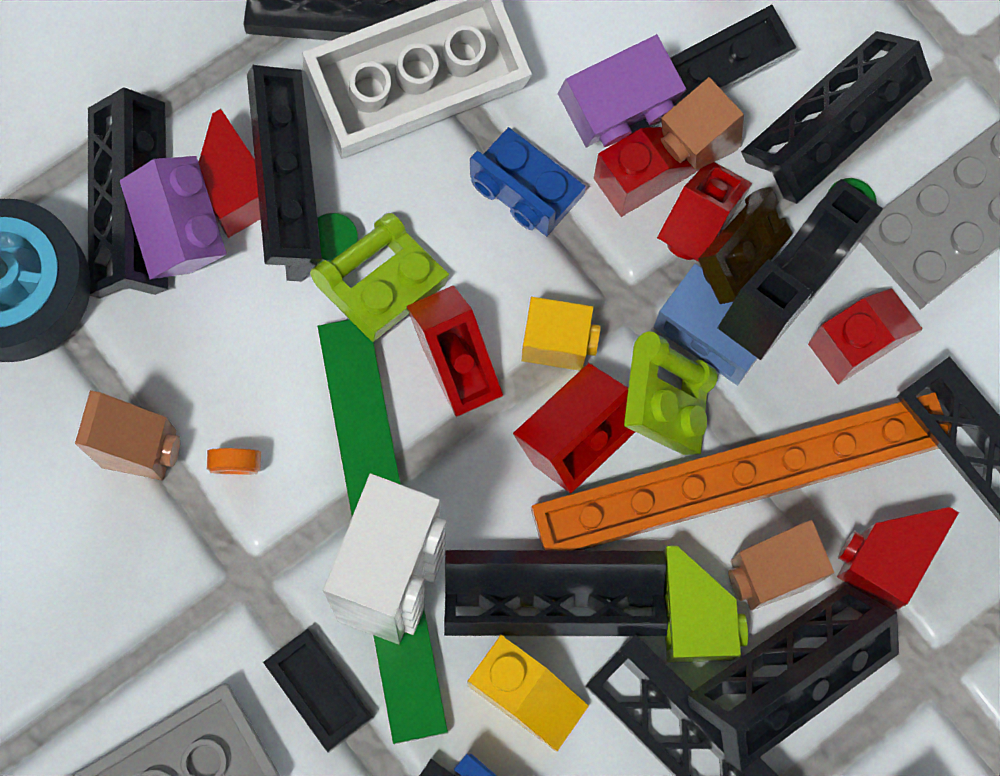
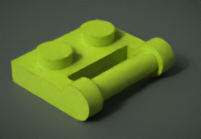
M386 213L374 223L375 229L330 262L323 260L310 271L315 285L372 342L409 314L407 305L435 294L447 284L449 273L406 233L403 223L392 213ZM386 245L395 253L394 256L352 288L343 281L345 276Z
M648 331L641 334L633 347L624 427L682 455L701 454L702 439L707 428V416L705 413L707 393L716 385L718 379L716 369L703 360L692 361L669 347L667 340L655 332ZM659 366L682 378L681 390L657 377Z

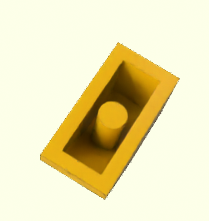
M502 635L499 636L467 681L469 688L556 752L589 707L550 670Z

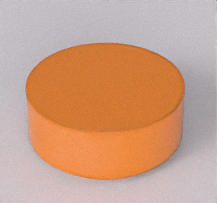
M237 448L207 450V470L210 473L225 475L258 474L261 471V451Z

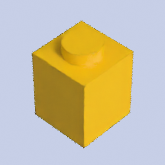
M531 296L521 361L580 371L584 366L586 355L596 356L601 325L591 324L594 306Z

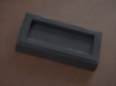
M306 629L263 662L327 753H330L374 719L309 629Z

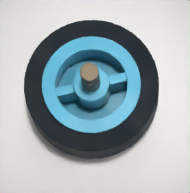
M9 198L0 199V362H18L35 358L54 349L75 330L89 302L91 279L89 265L81 247L66 226L54 214L37 204Z

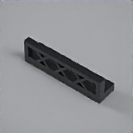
M247 0L243 25L246 34L332 41L438 0Z
M770 5L670 57L687 89L674 105H677L708 77L723 90L790 55L797 47L774 6ZM645 118L629 127L633 133L640 128L653 127L661 123L662 120L649 125Z
M875 31L741 151L745 162L772 172L783 199L796 204L799 203L933 81L920 41ZM880 50L888 52L883 57L870 60ZM856 81L850 87L836 91L841 85ZM821 112L816 118L801 122L808 115ZM788 142L777 153H768L773 146Z
M252 65L247 73L264 262L265 265H285L286 280L301 282L322 259L302 70Z
M125 87L88 107V265L91 279L90 296L103 298L123 288L153 295L168 290V277L149 278L120 184L121 179L151 160L166 158L165 102ZM112 115V124L106 134V118ZM112 161V171L106 181V172ZM112 208V219L107 227V216ZM112 256V275L107 277V264Z
M949 356L901 392L897 398L1000 522V498L991 488L993 469H997L1000 473V415ZM928 387L933 393L936 392L938 400L950 413L949 416L929 414L915 396ZM938 424L948 425V435ZM957 426L962 427L982 451L984 458L963 455L956 446ZM973 466L983 467V476Z
M445 550L444 636H634L635 634L637 636H667L668 619L664 600L666 573L664 551ZM456 607H481L486 612L479 616H456ZM519 607H535L541 612L535 616H521L514 610ZM573 607H589L596 613L591 616H576L569 610ZM628 607H652L653 616H631L624 610Z
M846 584L689 693V707L721 730L725 760L742 771L899 654L897 612ZM848 606L863 614L857 620L832 619V617ZM827 637V641L817 648H794V644L802 638ZM787 665V670L778 676L754 677V672L763 666ZM723 694H746V699L729 711L714 702Z
M636 634L585 686L673 776H691L689 774L688 749H709L719 759L720 776H729L728 769L735 776H779L761 758H758L742 771L726 761L721 730L689 707L688 694L693 690ZM622 664L640 680V702H618L602 686ZM648 689L661 702H648ZM626 709H640L641 724ZM648 710H670L679 719L680 743H659L649 733ZM688 729L702 743H688ZM665 749H680L681 765Z

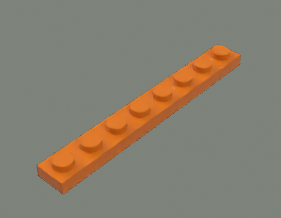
M936 392L916 397L929 414L944 415ZM898 402L531 506V512L543 550H585L939 448L903 404ZM938 424L948 435V425Z

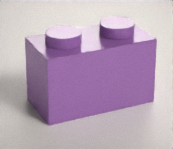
M656 34L566 78L557 94L587 148L599 141L602 142L604 147H607L624 139L632 133L629 126L645 118L649 125L661 121V117L675 106L676 101L687 89L659 36Z
M197 156L153 159L120 180L150 279L190 274L227 255Z

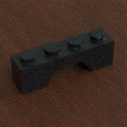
M840 179L818 203L773 262L768 259L743 286L717 329L759 360H762L856 249L883 208L843 179Z

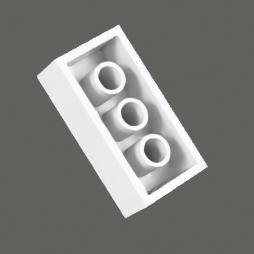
M438 0L302 52L303 68L341 159L523 89L532 75L502 0Z
M371 473L369 474L323 588V592L338 622L398 645L404 632L414 635L425 607V603H423L425 599L423 595L425 587H423L424 581L434 583L445 555L443 550L446 544L444 542L446 532L444 530L447 521L439 518L440 499Z

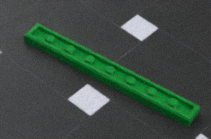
M349 319L317 325L350 510L353 516L370 473L400 485L401 483L374 342ZM424 609L414 635L404 632L399 645L373 635L394 745L448 734Z

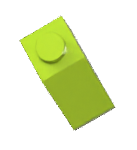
M666 546L663 551L666 560L664 600L668 619L667 636H665L667 663L732 661L741 656L740 647H746L748 643V625L746 615L744 613L738 614L737 599L678 546Z

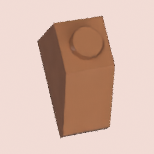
M710 77L661 117L664 135L661 139L662 144L676 161L681 163L686 159L695 170L734 153L742 146L744 114Z
M90 390L75 444L103 469L164 480L167 466L173 467L177 461L180 437L176 435L177 430L167 417L104 393Z
M812 520L801 523L739 552L731 560L734 569L728 572L737 598L740 601L746 599L751 611L809 590L835 573Z

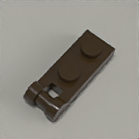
M772 187L759 189L747 196L744 200L746 206L698 258L703 275L711 285L719 304L734 302L743 286L768 259L771 261L793 234L787 219L780 218L776 206L779 201Z

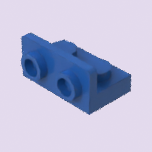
M509 127L484 154L476 151L470 157V178L476 190L490 200L499 199L510 208L511 215L520 225L528 230L536 228L546 237L585 194L586 186Z

